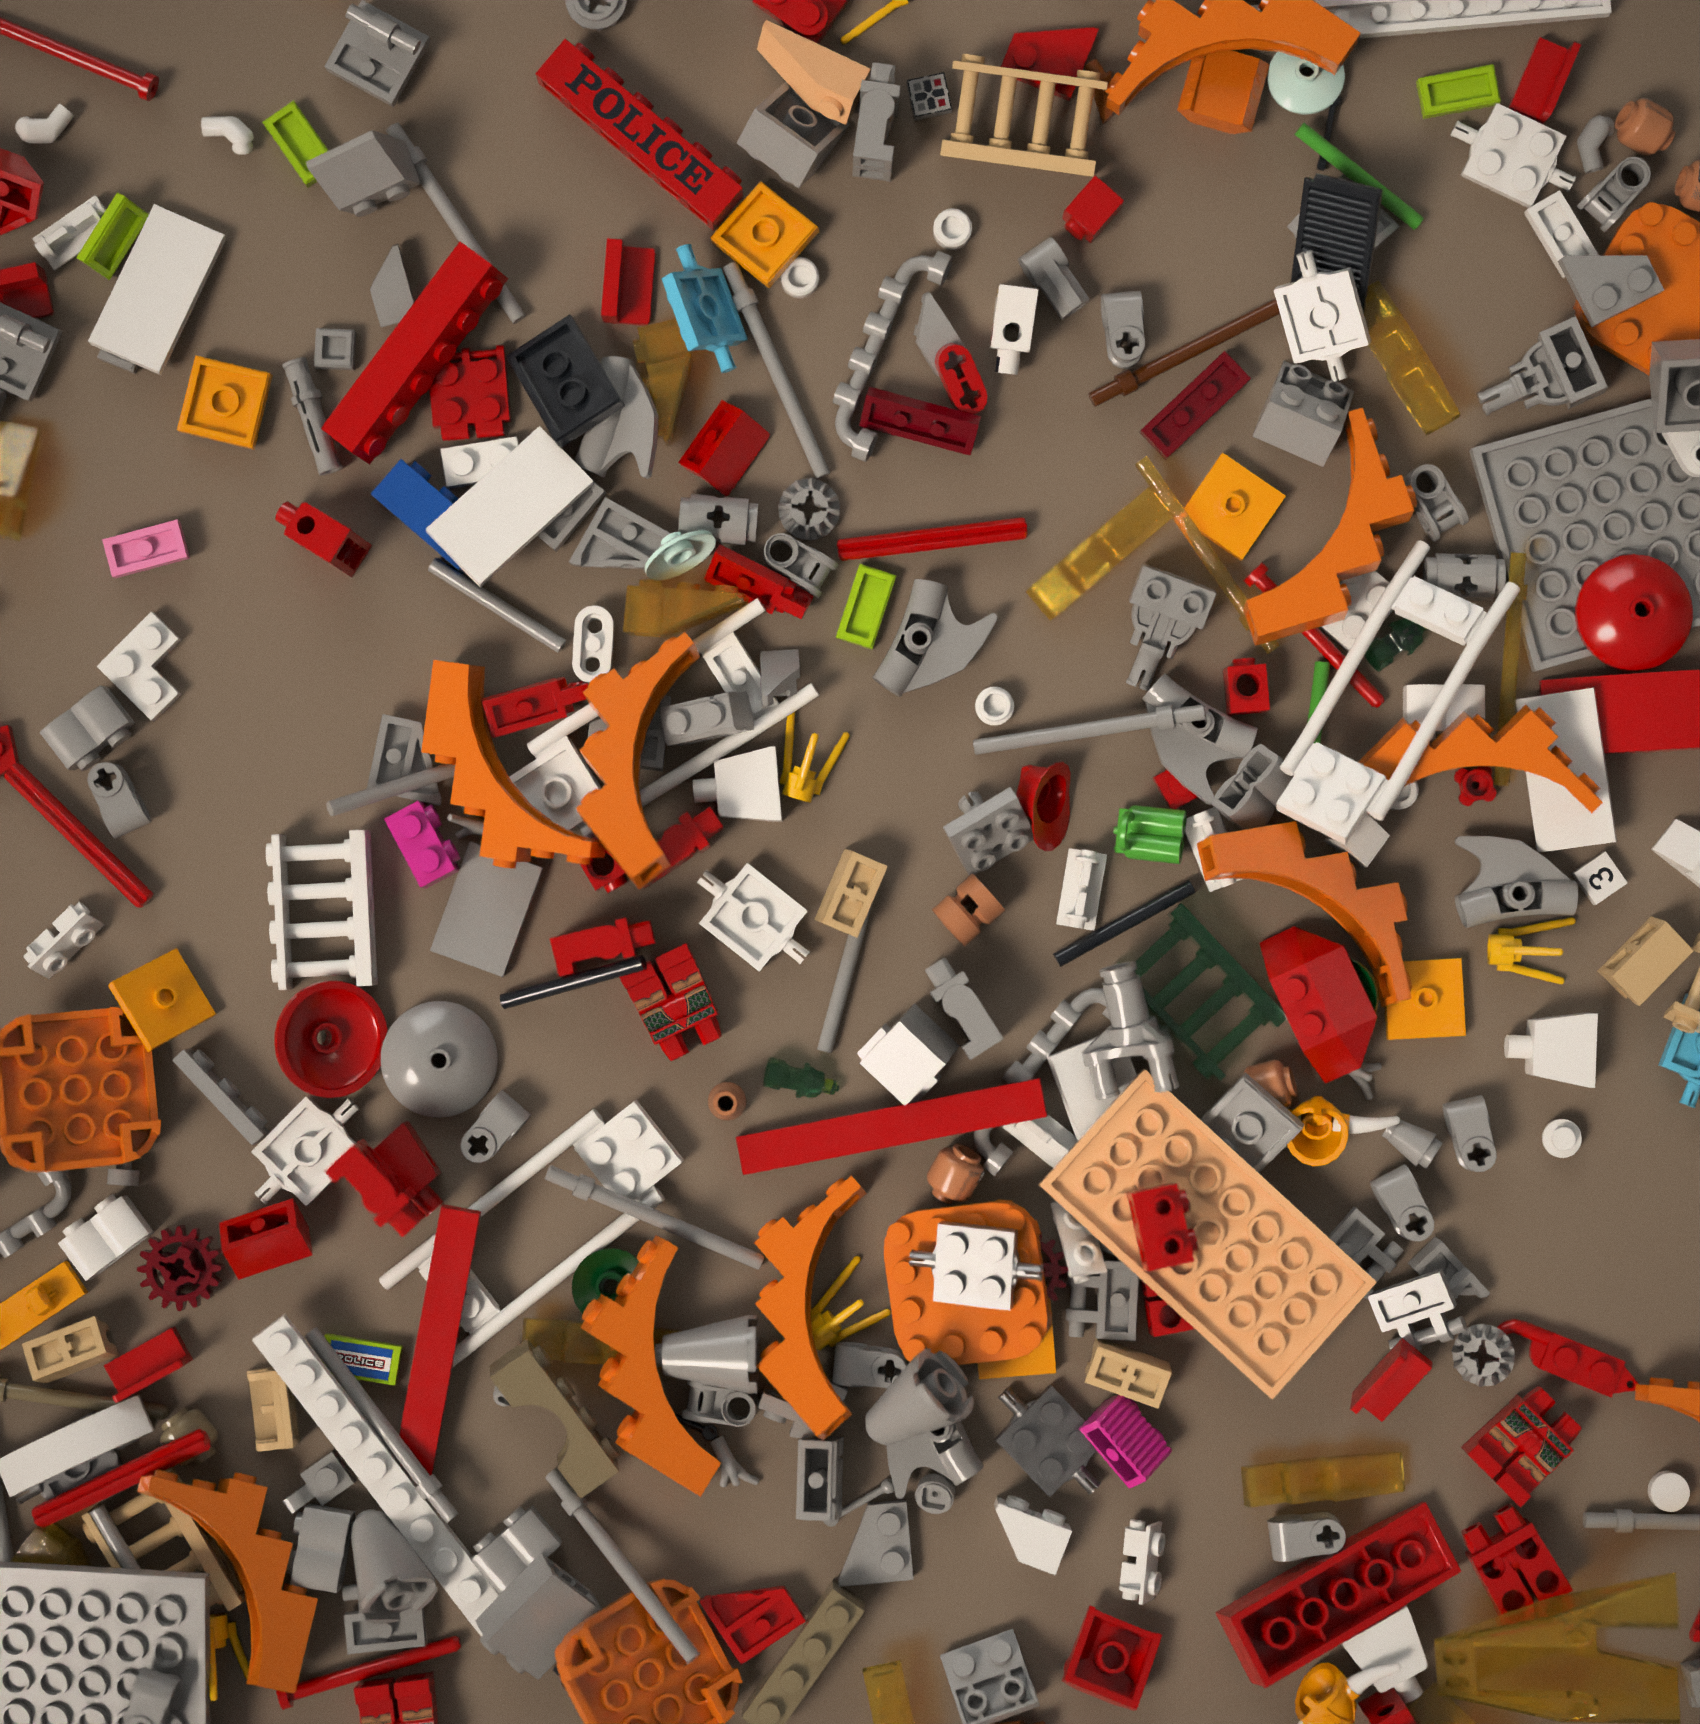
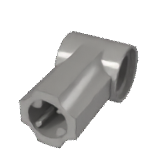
M1049 237L1018 258V262L1029 281L1035 287H1040L1061 320L1071 316L1089 302V297L1068 268L1069 262L1064 252L1052 237Z

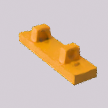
M68 1260L62 1262L0 1303V1351L89 1293Z

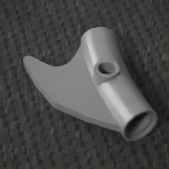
M604 357L601 359V365L624 402L625 407L584 433L574 461L580 467L604 478L608 468L623 455L633 453L640 475L649 479L652 476L657 449L658 413L646 385L635 368L636 362L624 357Z
M914 579L909 602L898 632L872 678L893 694L901 697L903 693L932 685L962 671L979 651L996 623L998 616L995 613H991L971 625L961 624L953 615L948 600L947 585L929 580ZM916 634H922L926 638V643L920 646L916 645L912 641V637Z
M1164 673L1142 698L1145 701L1147 713L1155 712L1156 707L1172 705L1173 709L1204 704L1206 720L1197 721L1200 723L1201 728H1196L1192 722L1175 724L1176 727L1173 729L1159 730V727L1150 728L1160 762L1185 788L1210 805L1215 796L1206 777L1207 768L1218 761L1243 759L1252 749L1258 728L1211 707L1186 691Z
M1459 836L1455 838L1457 846L1472 853L1480 861L1478 876L1461 894L1455 895L1457 912L1466 929L1492 921L1521 916L1575 914L1578 903L1577 882L1570 880L1547 858L1524 842L1493 836ZM1515 887L1520 892V896L1517 900H1515L1512 895Z
M961 1421L945 1426V1429L939 1432L933 1430L886 1445L888 1467L895 1495L899 1499L905 1496L910 1475L918 1467H928L949 1478L955 1486L966 1481L984 1468Z

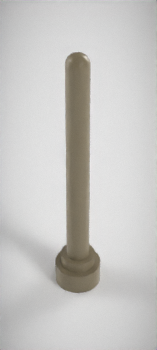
M0 1374V1402H5L6 1399L93 1411H102L116 1405L112 1397L10 1383L9 1379L3 1378V1375ZM143 1402L149 1418L164 1420L169 1416L170 1411L166 1405Z

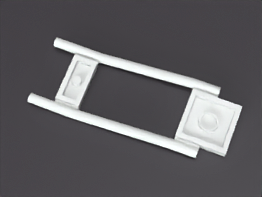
M1421 540L1415 543L1377 601L1303 732L1280 766L1282 772L1289 776L1294 775V777L1277 801V811L1344 845L1347 844L1367 812L1377 820L1384 819L1406 784L1479 654L1520 592L1519 586L1515 583L1507 582L1487 613L1484 611V608L1416 576L1412 578L1430 550V546ZM1393 609L1395 614L1463 646L1467 645L1390 780H1387L1385 775L1318 742L1314 744L1388 613Z
M758 598L692 640L699 654L702 653L703 658L725 693L747 692L752 710L754 730L725 737L641 789L643 806L713 764L714 761L721 759L819 696L814 685L810 683L797 691V694L788 697L780 703L773 696L774 704L762 707L761 673L738 636L734 633L735 630L766 611ZM590 704L528 742L527 747L536 760L509 776V778L529 803L551 821L570 831L579 826L583 836L594 838L596 836L583 821L576 808L581 805V801L586 794L594 789H601V786L572 740L567 736L598 717V714Z
M637 1099L606 1124L598 1111L592 1109L467 1209L481 1211L480 1217H482L572 1145L605 1188L655 1209L665 1201V1197L654 1184L681 1164L684 1159ZM623 1213L502 1310H500L499 1304L481 1281L470 1270L461 1319V1326L470 1335L457 1344L453 1367L574 1273L579 1264L588 1255L604 1249L637 1223L639 1219ZM436 1233L379 1277L380 1284L386 1290L391 1289L417 1267L420 1269L419 1272L424 1279L428 1280Z

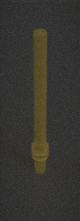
M1145 456L1134 465L1240 614L1238 620L1246 631L1250 630L1243 611L1245 602L1248 600L1148 456ZM1277 640L1261 644V646L1269 654L1278 648L1280 644Z
M1511 552L1509 582L1519 586L1520 592L1506 612L1498 731L1515 715L1523 600H1527L1528 584H1524L1526 553ZM1495 766L1494 785L1510 786L1511 768Z

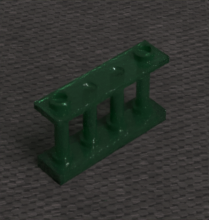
M1178 903L1167 913L1173 920L1168 924L1170 929L1136 960L1137 969L1135 973L1141 978L1180 940L1184 942L1190 938L1199 948L1195 952L1197 957L1158 994L1152 997L1144 987L1143 990L1147 1006L1196 1057L1192 1062L1193 1066L1207 1080L1213 1075L1216 1080L1221 1081L1226 1075L1217 1066L1260 1025L1265 1026L1269 1023L1272 1027L1278 1028L1287 1017L1274 1000L1182 903ZM1216 966L1225 976L1221 981L1223 986L1179 1026L1164 1008L1207 968L1211 970ZM1243 995L1252 1004L1248 1009L1250 1014L1206 1054L1191 1039V1036L1234 996L1238 998Z

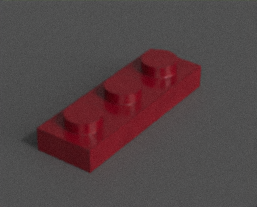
M1224 351L1147 423L1139 433L1167 460L1241 390L1251 378Z
M869 386L859 426L971 456L981 416Z

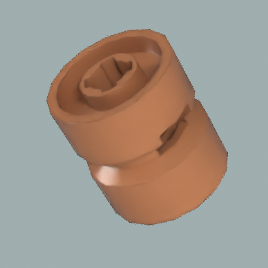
M973 874L956 887L957 895L955 897L946 896L932 909L939 920L964 947L981 933L980 925L982 923L990 925L1005 911L991 892ZM971 902L978 907L972 915L964 908V906Z

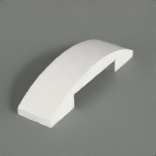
M137 1395L57 1430L0 1458V1475L9 1496L13 1497L60 1473L155 1430L140 1395Z

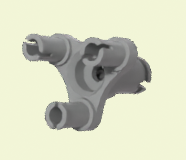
M1136 961L1118 963L1099 970L1100 977H1104L1105 981L1102 985L1111 1026L1107 1027L1082 1052L1084 1064L1090 1068L1097 1100L1112 1098L1120 1094L1112 1061L1115 1058L1143 1055L1144 1059H1148L1155 1092L1171 1091L1172 1087L1173 1089L1180 1087L1171 1056L1174 1052V1047L1168 1026L1158 1024L1156 1017L1149 1015L1142 982L1139 975L1135 973L1137 969Z

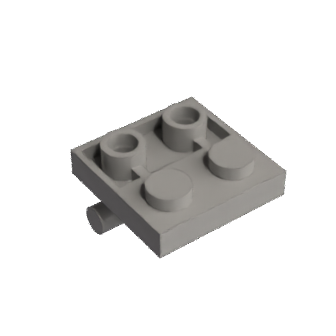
M361 0L358 6L352 3L345 15L350 21L324 67L328 72L394 107L430 44V37L364 0Z
M1 302L0 388L32 402L63 331Z
M1013 1629L940 1655L962 1724H992L1040 1706Z

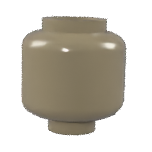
M184 1407L161 1426L164 1431L160 1436L162 1445L197 1429H202L209 1435L211 1441L210 1449L178 1464L180 1466L188 1465L193 1461L198 1467L216 1453L212 1445L218 1440L219 1433L199 1409L188 1411Z

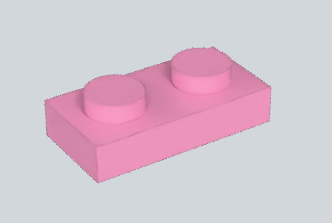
M179 520L102 539L111 575L115 579L190 559Z

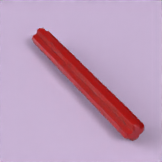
M1021 517L840 539L837 541L838 558L841 561L1022 540L1028 534L1025 518Z
M15 763L6 771L4 778L135 907L141 908L151 900L153 892L22 764Z
M197 1429L51 1498L32 1509L33 1520L37 1526L45 1528L139 1483L141 1476H154L155 1470L165 1471L210 1449L211 1441L206 1431Z

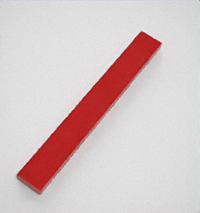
M1035 1078L911 1102L906 1106L903 1104L740 1135L735 1138L742 1173L747 1175L1048 1117L1041 1078Z
M442 1204L440 1208L399 1436L430 1476L434 1472L481 1211Z

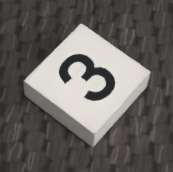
M1606 851L1601 852L1571 873L1593 905H1597L1628 883Z

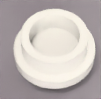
M989 687L983 690L977 697L975 710L981 721L988 725L997 726L1009 720L1014 710V702L1011 695L1005 689Z
M1553 1120L1543 1130V1146L1549 1154L1555 1157H1570L1581 1146L1582 1135L1580 1129L1570 1120Z

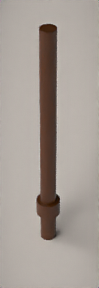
M1276 299L1133 371L1127 369L1115 375L1114 381L1088 393L1092 404L1096 407L1120 394L1125 397L1137 391L1138 385L1279 315L1280 311Z

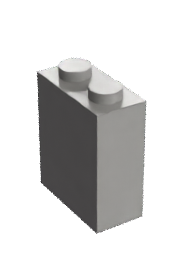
M540 1553L475 1621L482 1633L480 1641L489 1652L494 1655L500 1652L506 1656L507 1662L518 1673L523 1674L526 1671L539 1680L557 1661L555 1650L562 1643L564 1636L577 1624L602 1608L590 1589Z

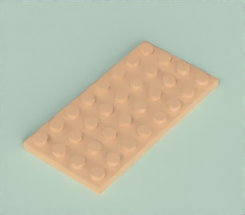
M1142 1069L1038 1185L1269 1398L1273 1399L1377 1282L1170 1091L1155 1092L1152 1075L1146 1069ZM1171 1182L1178 1183L1179 1190L1185 1189L1189 1202L1190 1212L1184 1213L1187 1229L1193 1228L1197 1238L1198 1251L1193 1252L1195 1262L1147 1272L1142 1268L1126 1192Z

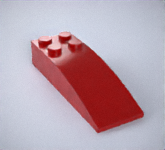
M1700 670L1617 674L1539 681L1540 696L1595 688L1604 754L1700 750Z
M1423 1501L1346 1538L1343 1547L1336 1553L1310 1557L1215 1612L1250 1682L1267 1688L1462 1571L1427 1503Z

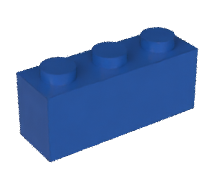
M400 459L371 492V495L464 574L465 572L426 533V528L459 498L445 486L438 491L427 482L432 475L416 461L409 466Z

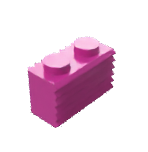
M1118 1394L1102 1402L1096 1408V1411L1079 1427L1083 1435L1129 1489L1147 1481L1172 1452L1161 1432L1151 1427V1424L1141 1415L1138 1405L1132 1399Z

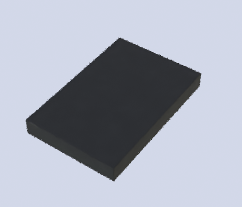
M570 314L506 356L551 436L560 448L625 407L614 385Z

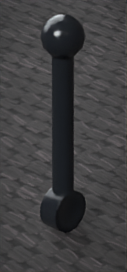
M1341 95L1329 107L1323 136L1328 142L1331 140L1337 107L1343 101ZM1320 155L1316 170L1324 171L1327 160Z
M674 1413L680 1424L702 1433L704 1439L712 1441L717 1437L718 1432L714 1425L707 1424L704 1426Z

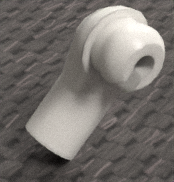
M58 104L47 119L20 118L15 125L16 133L23 141L30 144L52 143L66 128L74 115L64 106Z
M233 116L202 117L201 128L204 137L225 136L233 143L232 150L238 155L251 153L254 136L252 131L241 120Z

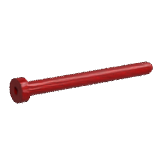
M0 17V34L137 90L138 97L150 102L154 98L159 86L158 76L149 72L141 76Z
M1263 562L1243 580L1248 587L1255 584L1262 593L1278 587L1266 574L1269 568ZM1318 628L1301 632L1338 671L1345 659L1342 652ZM1356 669L1349 683L1372 707L1378 708L1384 703L1383 695Z
M451 1636L428 1643L426 1646L411 1648L297 1683L295 1694L276 1690L278 1702L282 1710L289 1709L294 1706V1700L456 1652L462 1647L460 1638Z

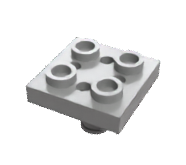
M1011 787L986 802L982 800V796L978 792H969L968 795L973 801L974 806L970 805L964 795L958 803V807L964 815L943 826L962 866L969 876L989 869L995 862L1012 852L1023 849L1027 843L1034 840L1030 823Z

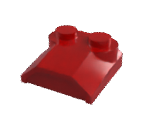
M753 0L752 2L790 31L819 44L849 0Z
M1090 1605L1071 1655L1065 1662L1064 1675L1061 1681L1088 1695L1135 1711L1138 1709L1162 1634L1139 1628L1105 1614Z

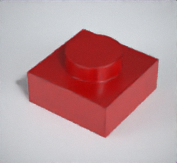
M1168 770L1152 778L1169 809H1177L1197 798Z

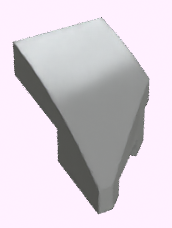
M399 243L393 245L370 287L381 327L399 323L415 302Z
M927 291L922 295L921 302L923 304L918 325H915L913 335L916 336V344L936 376H939L935 366V356L938 350L950 343L965 346L931 293ZM952 351L949 352V360L944 363L945 368H952L957 365L959 361L963 360L962 355L958 356L953 354Z
M799 649L760 651L762 707L774 704L773 696L791 697L797 694L796 679L800 678Z
M1436 1236L1408 1262L1419 1276L1442 1268L1454 1298H1458L1459 1295H1477L1479 1298H1483L1490 1294L1475 1275Z

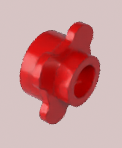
M1478 766L1476 769L1468 771L1461 768L1455 772L1454 780L1459 784L1460 789L1458 800L1462 805L1471 806L1474 801L1478 800L1486 802L1494 800L1497 791L1493 787L1492 769L1489 766ZM1474 781L1479 784L1477 789L1472 787Z

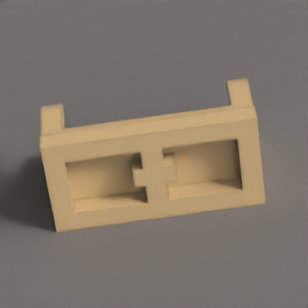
M844 849L814 920L858 938L888 866L854 851Z
M1650 916L1600 967L1598 972L1625 999L1628 997L1634 1004L1640 1006L1694 950L1666 921Z
M93 1316L22 1343L32 1380L47 1384L118 1357L116 1345L110 1343L106 1336V1332L110 1330L109 1326L105 1322L98 1320L97 1316Z
M1095 1339L1092 1350L1093 1354L1090 1363L1087 1362L1085 1369V1383L1159 1409L1172 1374L1170 1362L1106 1339Z
M273 1367L248 1370L247 1377L251 1394L256 1450L269 1451L294 1448L300 1443L295 1395Z

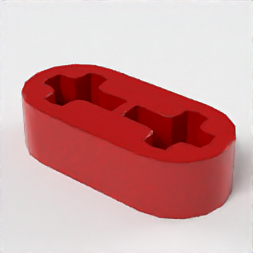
M950 343L942 346L936 353L935 366L951 404L959 411L970 414L979 413L987 404L988 395L970 352L959 344ZM951 351L955 355H962L963 360L958 362V367L962 374L957 377L953 368H945L944 365L949 360L948 353ZM964 381L969 390L978 392V395L973 398L974 405L971 407L965 402L960 403V398L964 396V390L961 386V383Z

